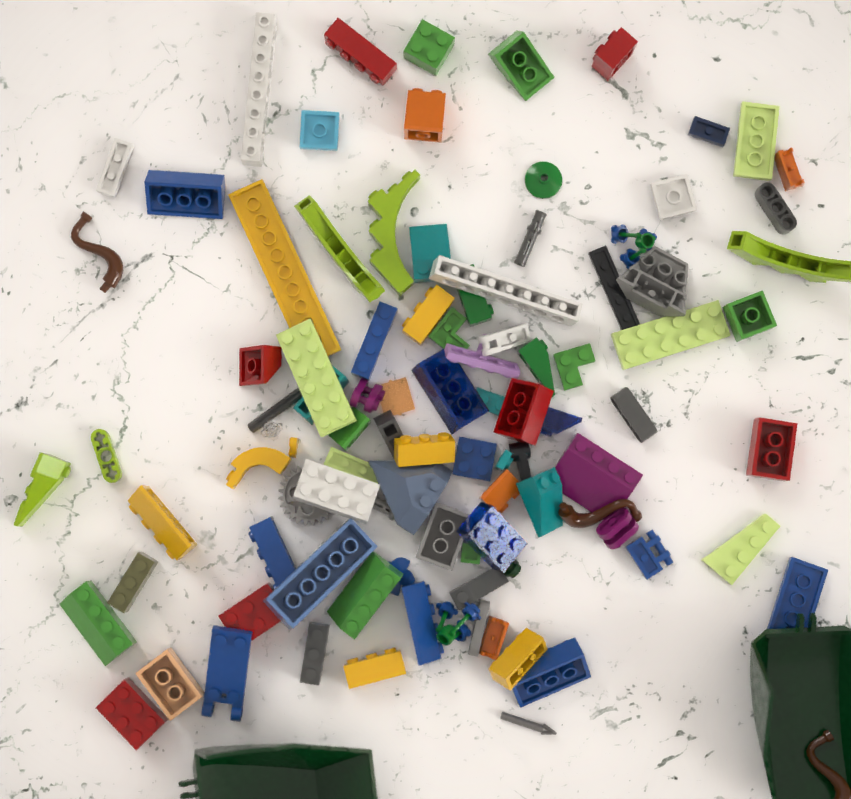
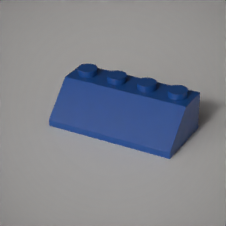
M148 170L144 181L147 214L223 219L225 175Z
M424 581L403 585L401 588L418 666L439 660L444 650L443 645L437 641L436 637L438 632L435 629L438 627V623H433L432 615L436 614L433 603L429 604L428 596H431L429 584L425 585Z
M574 637L548 648L512 688L520 708L591 677L585 656L576 638Z

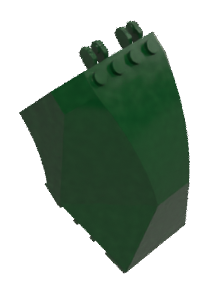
M298 743L206 747L194 750L192 767L194 779L179 781V787L195 786L194 792H184L180 794V799L195 797L196 799H378L372 750Z

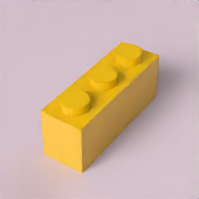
M437 284L434 288L430 287L424 295L427 298L423 303L419 302L413 310L415 314L412 318L408 317L402 324V333L420 346L455 300V297Z
M446 432L438 433V435L420 434L415 437L403 435L400 438H394V461L398 467L455 462V440L451 434Z
M525 628L488 668L492 679L511 691L548 650L544 638Z
M396 647L384 650V654L377 655V652L365 655L366 658L358 660V657L348 659L347 664H344L343 667L349 689L406 674L401 650H396Z

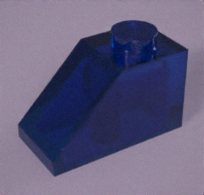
M548 407L540 434L551 437L552 434L556 435L582 422V418Z

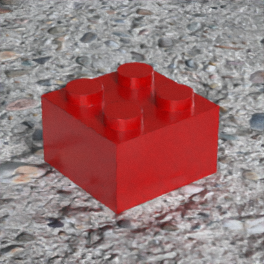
M622 27L617 32L615 30L611 32L607 38L608 41L605 45L601 44L595 50V55L592 58L594 61L591 67L607 81L631 57L638 44V41Z

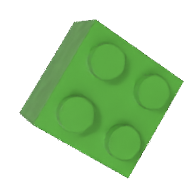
M422 19L403 51L404 59L437 76L454 47L455 37Z
M763 290L722 307L736 342L777 326Z

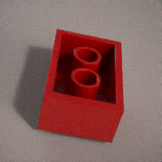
M511 378L493 432L507 439L536 446L554 391L541 384Z
M760 417L753 420L746 476L790 481L798 423Z
M268 582L220 614L218 617L223 625L229 628L253 631L252 640H254L279 623L281 620L263 602L274 590L273 586Z
M129 677L124 679L95 707L135 750H138L168 720L167 716Z

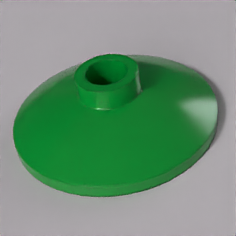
M541 161L533 164L525 175L527 190L530 194L540 199L553 197L558 193L562 185L560 170L550 162ZM545 175L548 180L542 181L541 176Z

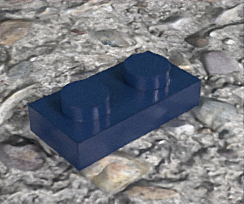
M694 116L688 135L724 147L730 128Z

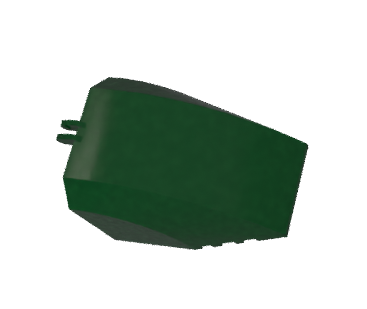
M799 613L796 618V628L765 629L751 642L750 684L752 706L772 799H834V786L810 763L806 754L807 746L827 729L834 740L817 747L815 755L820 761L839 773L851 789V628L846 626L816 627L817 618L815 613L809 614L808 627H804V616L802 613Z

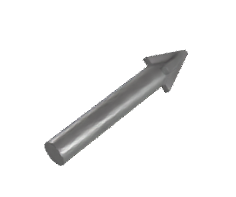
M503 711L501 713L500 719L541 732V735L557 734L556 731L546 724L542 725Z

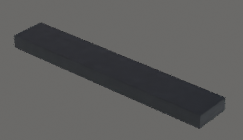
M605 245L589 252L590 260L620 329L624 330L640 325L630 300L626 298L616 281L619 274L607 246Z

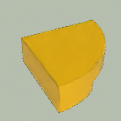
M291 437L289 440V457L296 458L298 438Z

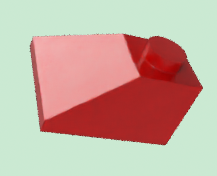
M270 345L239 348V386L267 384L281 367L282 348Z

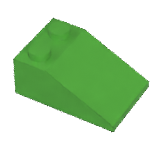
M516 30L488 53L498 70L525 101L555 78L523 31Z

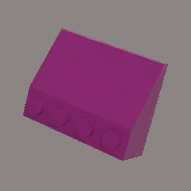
M579 433L574 435L555 465L562 483V494L590 512H594L615 500L628 499L643 474Z

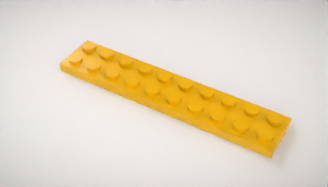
M263 179L228 194L289 328L311 319L328 357L342 351Z

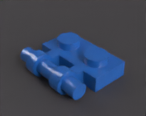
M653 529L646 533L650 539L649 541L645 542L641 536L625 546L646 580L663 570L660 565L661 561L664 560L667 566L673 563L669 550L664 548L660 542L661 538L655 534ZM652 546H655L659 553L656 557L650 549Z

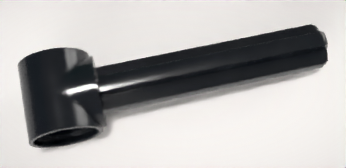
M522 442L509 444V450L512 452L511 458H513L514 462H517L520 480L531 477L528 459L531 457L529 444Z

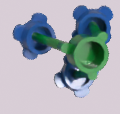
M613 225L611 227V242L613 244L617 242L625 243L628 237L636 238L635 244L639 251L627 249L625 254L620 255V260L626 265L627 269L640 260L639 255L651 250L657 239L655 233L647 232L646 229H641L638 233H629L625 225Z
M448 601L436 604V608L439 609L438 615L442 617L438 627L435 629L438 632L436 637L441 644L450 645L454 639L464 642L467 636H471V630L464 623L468 619L470 621L481 619L479 616L480 609L475 604L465 602L464 605L466 607L462 610L464 617L453 626L450 624L443 625L446 619H451L453 615H457L458 610Z

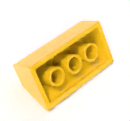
M141 485L127 500L131 504L129 505L130 510L135 515L139 514L143 519L141 523L146 529H151L155 533L153 537L160 545L162 543L167 548L166 553L171 559H182L198 545L150 486Z

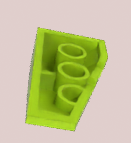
M39 453L30 475L33 481L26 487L24 492L27 499L23 500L20 504L14 526L23 527L64 481V478L69 476L71 472L70 462L51 454Z

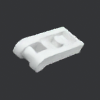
M528 323L518 324L478 337L483 347L481 350L482 356L492 355L531 342ZM493 340L494 346L490 347L489 341Z

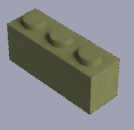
M138 552L107 604L122 613L128 612L159 561L144 552Z

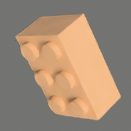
M171 647L135 673L170 721L198 701L205 693Z

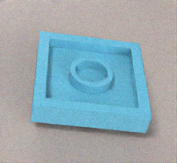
M302 110L300 149L338 151L340 113Z

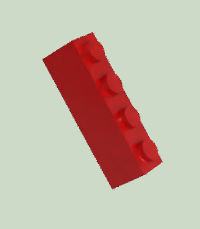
M339 17L324 33L325 44L330 49L339 51L340 56L344 60L352 61L357 70L362 73L366 72L375 84L380 83L384 86L397 70V63Z

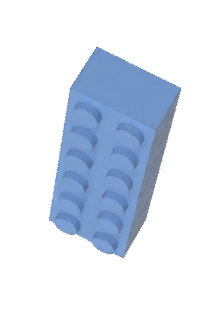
M350 518L273 590L263 602L291 630L378 546Z

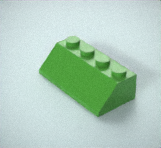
M373 551L328 609L327 613L342 631L355 640L404 574Z
M92 580L84 582L59 604L105 666L137 643L112 607L107 604L106 599Z

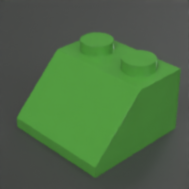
M355 407L351 409L357 421L328 435L346 451L371 423V420Z

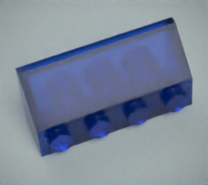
M444 349L418 363L411 370L451 434L456 433L489 412V409L459 362L453 363L446 359Z

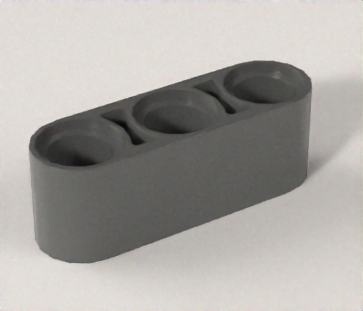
M770 182L763 183L755 191V198L776 231L782 235L788 234L796 227L797 220L776 187ZM762 189L768 191L769 197L762 194ZM772 205L778 206L779 212H774ZM782 221H787L790 227L785 228Z
M628 387L623 388L610 397L613 405L640 443H643L658 432Z

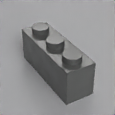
M309 623L300 683L320 685L330 628L328 624Z

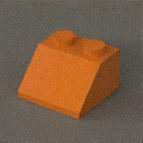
M506 469L479 499L495 514L498 512L502 514L509 506L507 502L511 498L516 499L520 494L516 485L519 481Z

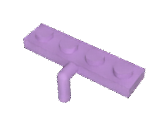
M448 343L444 348L446 359L453 363H464L468 367H478L488 373H499L506 378L513 377L518 379L520 375L518 363L490 355L482 356V343H479L477 351Z

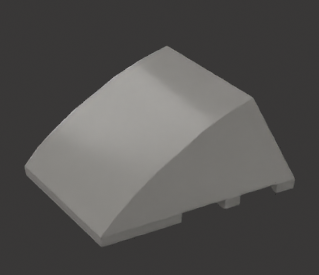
M654 246L638 262L616 279L628 300L658 316L673 317L686 315L685 300L687 295L685 293L688 280V263Z

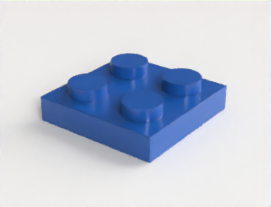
M459 437L452 475L490 482L497 444Z

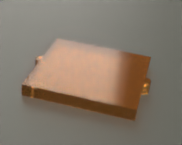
M406 377L394 381L389 380L387 383L380 384L385 391L383 400L380 401L383 413L391 410L393 415L398 414L401 416L404 412L415 410Z

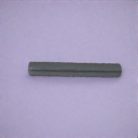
M299 387L247 425L250 431L255 433L303 397Z

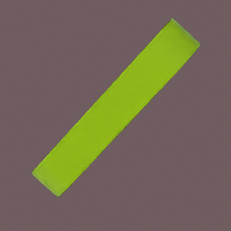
M97 429L91 434V442L103 478L109 483H116L121 479L122 471L110 435L105 430ZM99 433L105 435L102 441L104 445L108 444L109 447L98 449V447H102L101 442L96 441ZM106 450L110 451L112 455L111 459L107 462L101 458L102 453ZM114 462L115 465H111L113 471H117L115 479L108 477L110 468H105L104 465H110Z

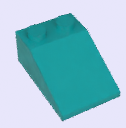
M447 224L409 227L414 283L435 282L429 279L433 261L439 255L451 259Z
M555 467L516 483L538 538L563 526V520L558 514L559 505L563 502L562 483Z

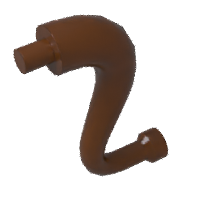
M83 211L80 215L81 218L72 228L71 239L77 247L101 256L107 262L108 270L102 278L105 282L99 288L106 293L111 286L115 289L121 280L124 271L121 257L111 248L84 241L79 237L80 230L93 219Z
M628 499L615 500L590 513H578L574 510L573 506L562 502L559 505L560 509L558 511L561 519L574 528H586L597 524L617 509L623 507L629 509L636 522L642 519L641 511Z
M827 729L807 746V758L834 786V799H851V789L846 780L835 770L820 761L815 755L817 747L834 740Z

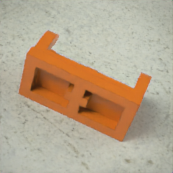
M792 147L786 151H778L774 157L785 191L801 187L805 183L804 179H801L792 153L794 151Z
M489 616L479 650L480 655L490 657L493 660L498 659L509 622Z

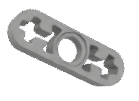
M480 599L478 608L480 609L479 616L481 619H475L468 655L478 657L490 601Z

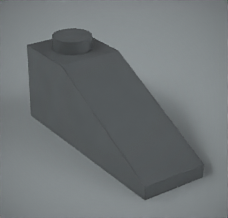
M391 410L373 419L394 459V438H400V436H403V433Z
M499 564L453 589L449 594L457 609L461 610L466 607L464 605L465 602L472 604L509 581Z

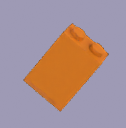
M420 88L408 90L404 139L442 143L446 93H442L440 90L427 92Z

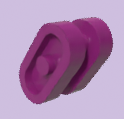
M361 378L353 391L349 404L357 408L359 403L365 405L363 411L372 413L373 410H377L380 401L383 400L385 391L383 386L375 384L373 388L368 387L369 380Z
M623 507L605 518L597 526L596 532L609 549H617L638 531L639 525L628 509Z

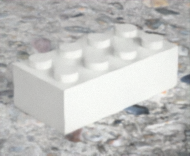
M306 459L292 499L366 524L369 520L380 484Z

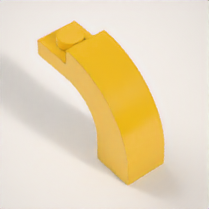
M259 447L247 450L232 461L231 465L237 469L235 471L232 470L228 474L226 485L231 489H235L245 473L258 465L268 466L282 475L292 459L272 448Z

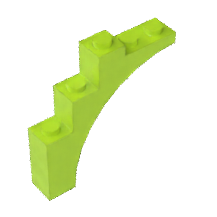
M416 169L413 172L408 171L401 178L402 181L398 185L395 183L387 190V194L383 189H380L379 191L375 190L368 197V206L381 219H376L370 224L369 235L382 248L381 250L376 249L370 255L369 261L399 296L414 285V280L406 271L399 257L395 240V228L402 202L409 191L420 180V174Z
M308 195L294 207L316 239L324 246L335 264L343 271L352 286L369 302L378 299L385 292L384 288L357 258L317 202Z
M748 231L731 232L727 249L753 265H767L780 273L798 274L809 282H851V261L829 259L797 252L770 243Z

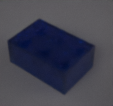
M480 502L457 530L461 537L492 569L502 573L506 571L528 544L493 505Z

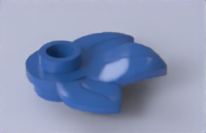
M398 557L392 562L388 561L404 574L390 592L396 596L400 594L401 585L415 582L413 573L407 569L410 560L403 557Z

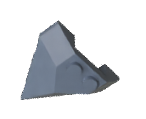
M368 461L376 475L378 484H380V489L386 502L393 512L397 525L414 535L428 517L448 484L453 471L442 463L398 467L395 461Z

